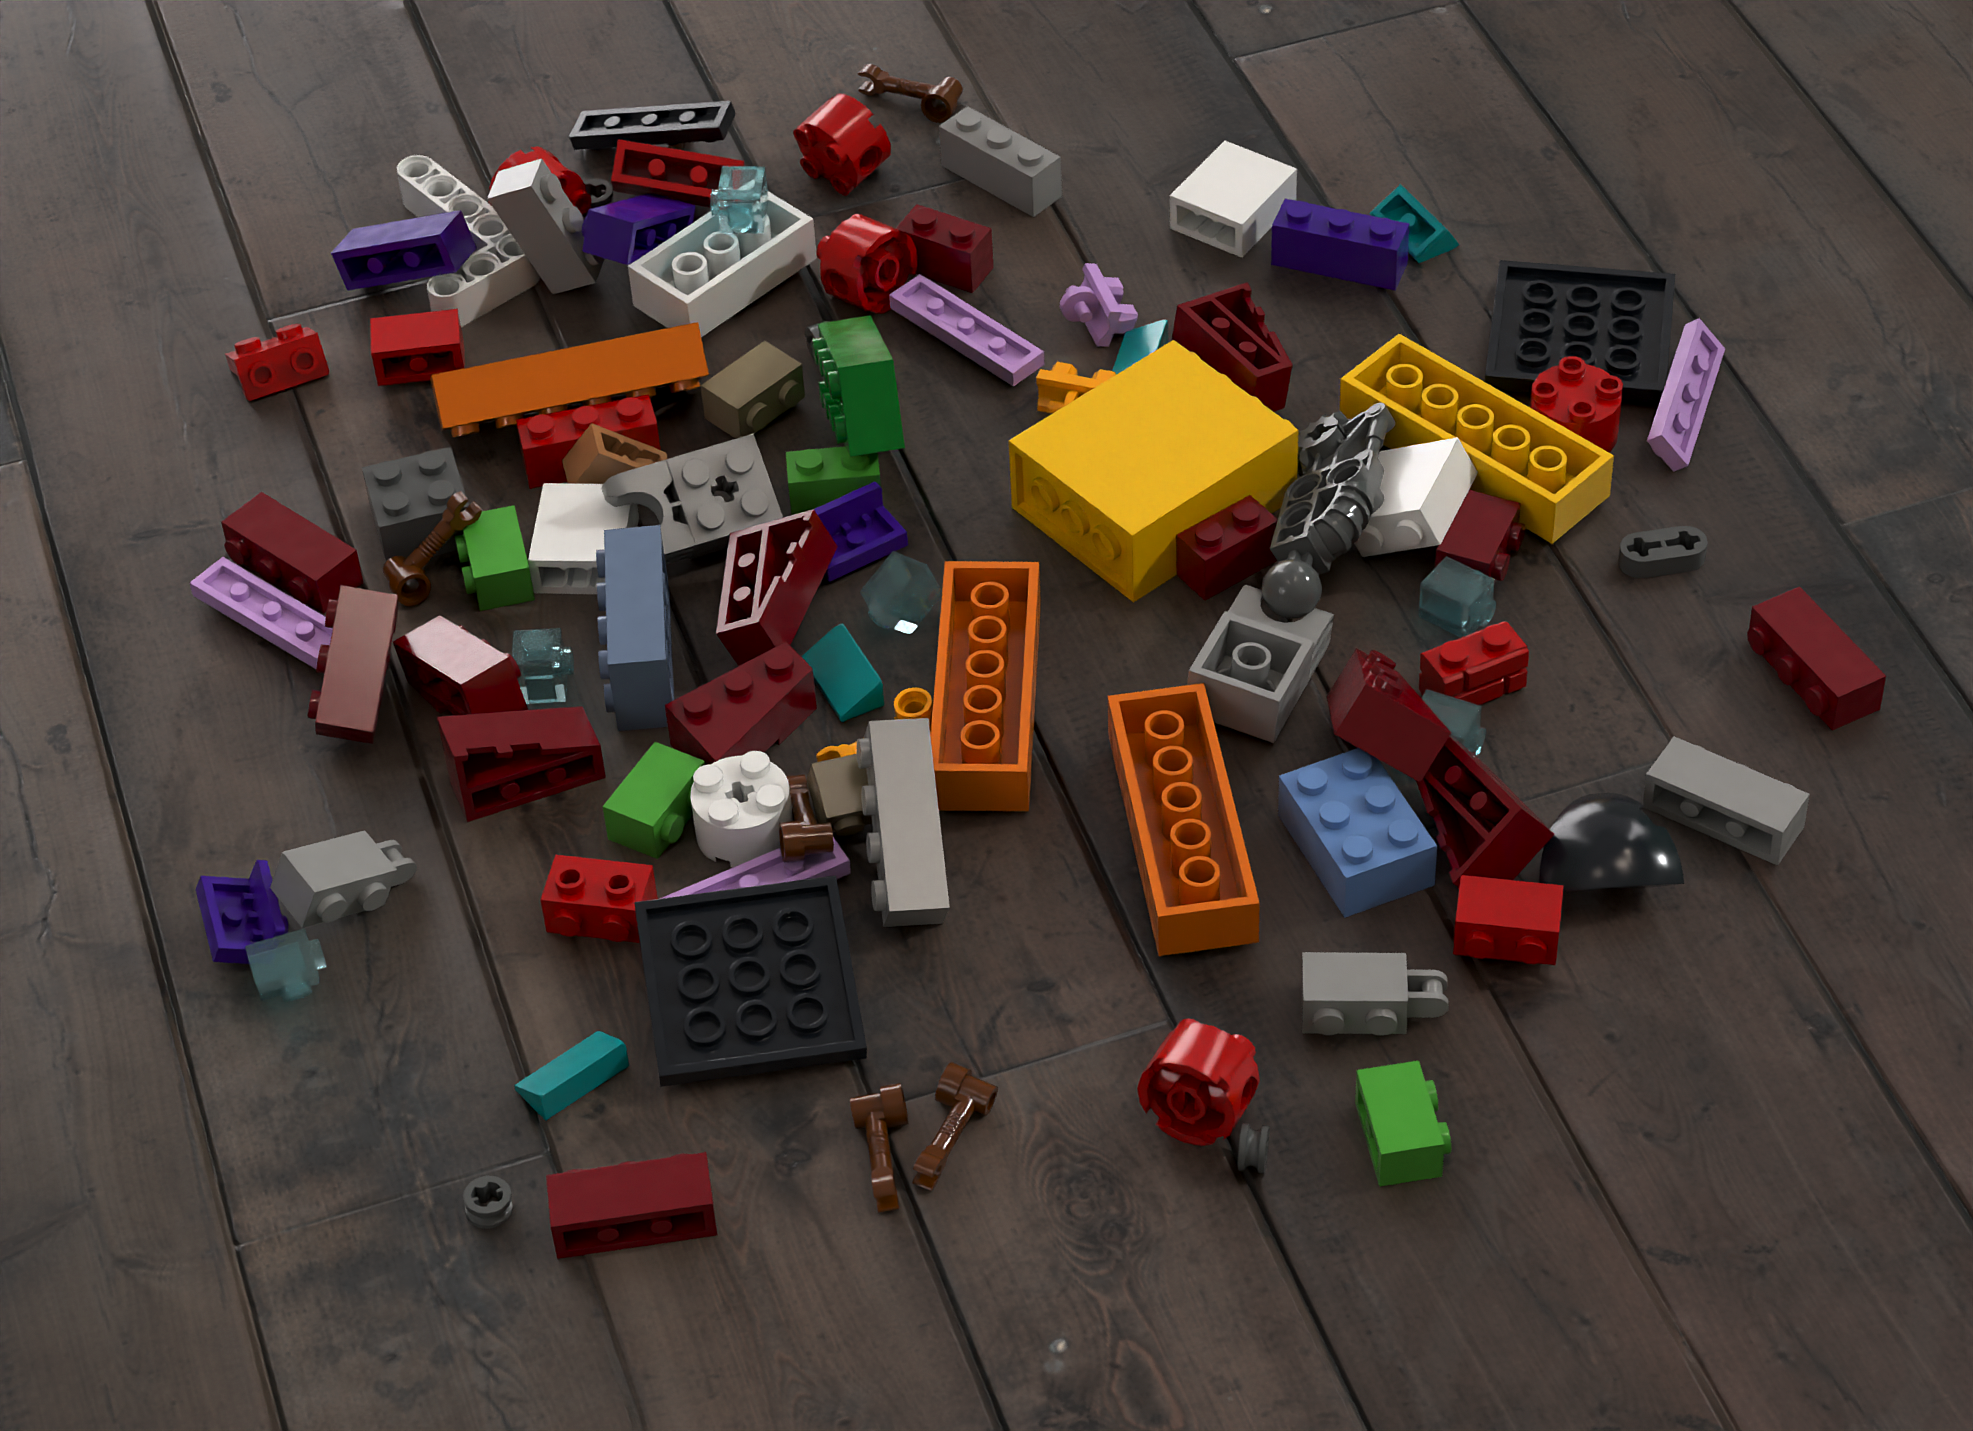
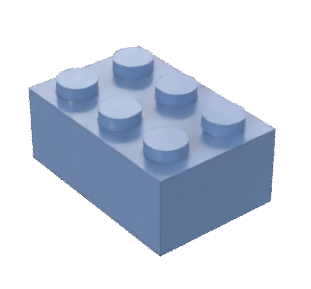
M1357 748L1279 775L1278 816L1344 918L1435 885L1437 845L1377 758Z

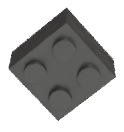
M451 447L362 467L369 505L385 561L393 556H403L407 559L443 519L442 514L447 508L449 498L458 491H462L466 496ZM468 502L460 510V512L464 511L469 506ZM463 530L456 531L434 556L457 551L455 536L463 535Z

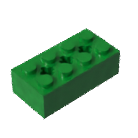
M871 316L819 323V338L812 339L815 363L819 365L820 375L824 376V381L818 382L821 406L825 408L827 420L830 419L832 432L835 431L837 443H845L850 457L905 448L893 358Z

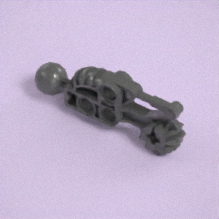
M1376 403L1352 419L1347 418L1341 411L1333 413L1330 417L1325 414L1314 423L1309 422V426L1305 430L1298 431V474L1300 477L1285 492L1270 550L1278 563L1269 569L1262 582V594L1265 604L1275 614L1283 618H1301L1314 610L1322 594L1319 574L1328 572L1332 561L1350 550L1352 544L1356 543L1360 538L1362 530L1366 528L1371 514L1376 512L1384 502V495L1380 490L1384 468L1378 460V454L1383 446L1386 433L1396 424L1384 403Z

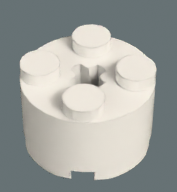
M750 751L742 756H732L712 764L703 765L695 771L690 798L696 840L700 850L707 858L715 862V857L730 861V867H736L780 848L779 823L793 821L790 788L784 772L777 765L770 762L767 754L761 751Z

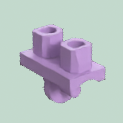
M1085 263L1082 269L1084 281L1080 287L1070 286L1067 288L1066 293L1060 300V309L1067 320L1073 322L1081 321L1086 324L1096 346L1109 347L1113 334H1125V332L1133 330L1138 314L1133 305L1120 304L1123 297V286L1119 278L1103 277L1097 264Z

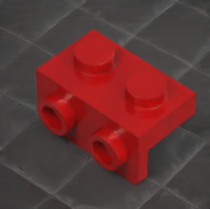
M297 323L276 330L277 337L261 342L259 337H253L234 344L235 351L226 353L225 356L230 371L239 378L245 398L251 401L327 376L330 370L318 333L309 327L302 328L301 324Z

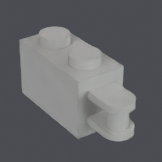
M364 830L283 851L270 889L301 928L323 922H333L344 916L362 911H372L380 906H384L391 887L403 884L411 879L417 870V865L411 858H404L401 855L402 847L396 840H388L376 844Z
M1302 952V1033H1320L1323 1035L1374 1034L1380 1036L1406 1034L1407 1017L1434 1018L1440 1017L1448 1011V998L1443 994L1448 986L1447 976L1438 970H1407L1406 953Z

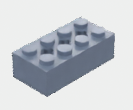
M661 526L604 530V549L596 550L598 577L605 578V582L597 583V598L599 611H606V616H598L600 645H607V650H600L598 652L601 679H610L609 684H604L606 712H615L618 731L668 727L665 704L674 700L670 590Z

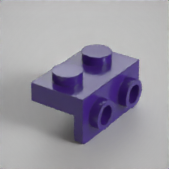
M872 482L814 509L838 546L824 574L828 582L908 546L907 531L883 506L882 488L877 482Z
M256 860L249 879L200 876L195 890L213 962L272 965L279 945L285 944L289 930L288 919L286 915L281 914L278 897L270 889L273 879L267 860Z

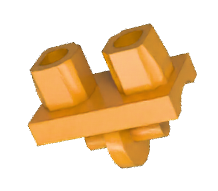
M1056 362L1050 371L1040 369L1036 377V384L1038 385L1037 411L1053 414L1117 374L1113 371L1099 369L1097 372H1094L1092 378L1078 376L1077 369L1072 364Z

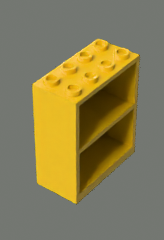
M1172 340L1009 440L1012 508L1134 603L1176 576L1177 534L1249 495L1271 514L1281 508L1287 488L1297 479L1298 429L1290 421L1281 418L1263 405L1258 398L1242 390L1226 375L1220 374L1206 364L1196 353L1188 351L1175 340Z

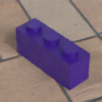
M647 193L589 209L582 225V235L584 237L582 252L625 265L632 264L692 224L695 205L655 193Z
M1284 199L1272 223L1271 265L1396 291L1408 264L1410 224L1394 221L1389 218H1379L1350 212L1345 209L1310 204L1305 201Z
M458 210L352 229L331 252V255L348 291L456 273L477 247L462 211Z

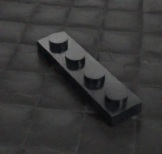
M731 101L582 111L569 135V139L574 150L617 147L618 139L649 145H676L689 142L712 143L725 139L736 112Z

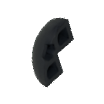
M1596 793L1582 796L1573 801L1555 820L1550 829L1555 835L1545 844L1543 849L1539 883L1563 885V893H1573L1600 889L1652 888L1684 884V877L1680 858L1670 834L1665 827L1654 825L1647 815L1641 811L1644 807L1642 803L1621 794Z

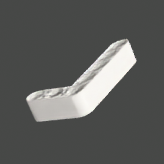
M414 155L404 158L399 162L397 174L404 206L417 217L461 210L477 247L456 273L433 276L429 279L427 291L431 312L458 309L461 327L538 283L540 275L489 203L431 158Z

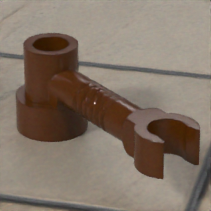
M873 64L864 65L858 73L859 76L868 77L873 81V83L865 81L858 91L862 94L870 96L875 93L883 94L890 92L922 99L921 109L923 114L929 120L937 123H943L951 117L957 108V100L963 92L961 83L953 77L943 78L938 86L890 76L888 72L882 71Z
M462 491L454 493L449 498L447 508L442 514L443 519L407 559L403 556H393L384 564L383 574L389 581L391 592L398 595V601L401 604L415 606L427 598L431 590V583L424 574V566L456 531H461L465 526L475 523L481 516L482 509L475 501L469 504L464 511L460 512L468 502L467 497Z
M805 774L786 776L789 782L791 806L795 821L779 823V842L783 862L803 861L805 855L833 852L834 841L831 823L817 824L809 801Z
M953 1062L947 1065L939 1080L935 1101L952 1108L931 1144L926 1146L925 1150L917 1158L913 1170L918 1172L912 1181L913 1184L929 1191L934 1189L946 1165L947 1157L973 1112L975 1111L985 1116L989 1114L997 1097L998 1086L973 1077L972 1070Z
M896 1083L881 1086L880 1092L850 1098L855 1128H866L872 1171V1188L874 1198L877 1201L878 1213L899 1209L887 1130L888 1128L907 1125L909 1121L902 1084Z

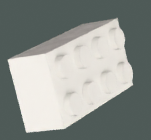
M752 183L628 266L633 306L667 328L698 322L700 334L703 337L817 259L813 218L759 185Z

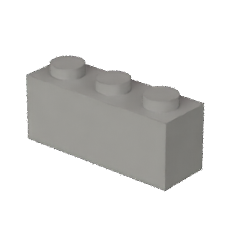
M969 106L939 126L941 166L1032 217H1035L1062 197L1060 156Z
M543 159L498 171L487 199L552 295L596 283L605 258L582 252L584 242L582 214L577 207L573 206L563 191L559 179L551 173Z
M1674 736L1646 773L1643 805L1648 810L1778 866L1804 828L1810 794Z

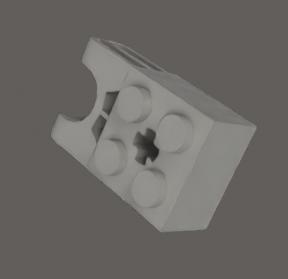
M754 433L616 474L610 477L601 487L605 500L614 507L640 504L648 507L656 514L661 526L666 564L686 558L694 559L727 549L731 532L783 518ZM715 491H724L729 494V502H724L722 496L714 497Z
M1244 585L1228 612L1224 611L1189 669L1187 685L1204 683L1214 723L1274 743L1328 648L1334 614L1314 608L1312 612L1298 621L1287 623L1275 621L1262 612L1260 606L1263 600L1262 590Z

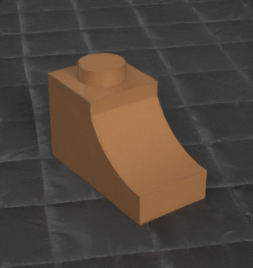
M591 423L563 458L562 462L568 484H604L610 477L668 458L666 452Z

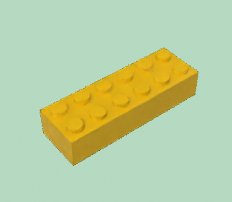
M1401 334L1392 338L1340 380L1339 412L1341 411L1347 418H1354L1376 403L1381 402L1386 405L1396 421L1395 426L1386 433L1383 445L1390 449L1458 437L1478 472L1469 490L1521 503L1519 523L1525 524L1526 529L1551 544L1610 496L1614 455Z

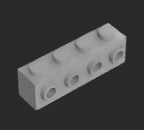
M929 719L869 721L864 738L857 739V762L859 769L867 768L868 785L862 786L861 798L864 816H872L873 833H867L866 839L869 863H877L878 880L872 881L871 887L874 911H882L883 927L942 924L950 906Z

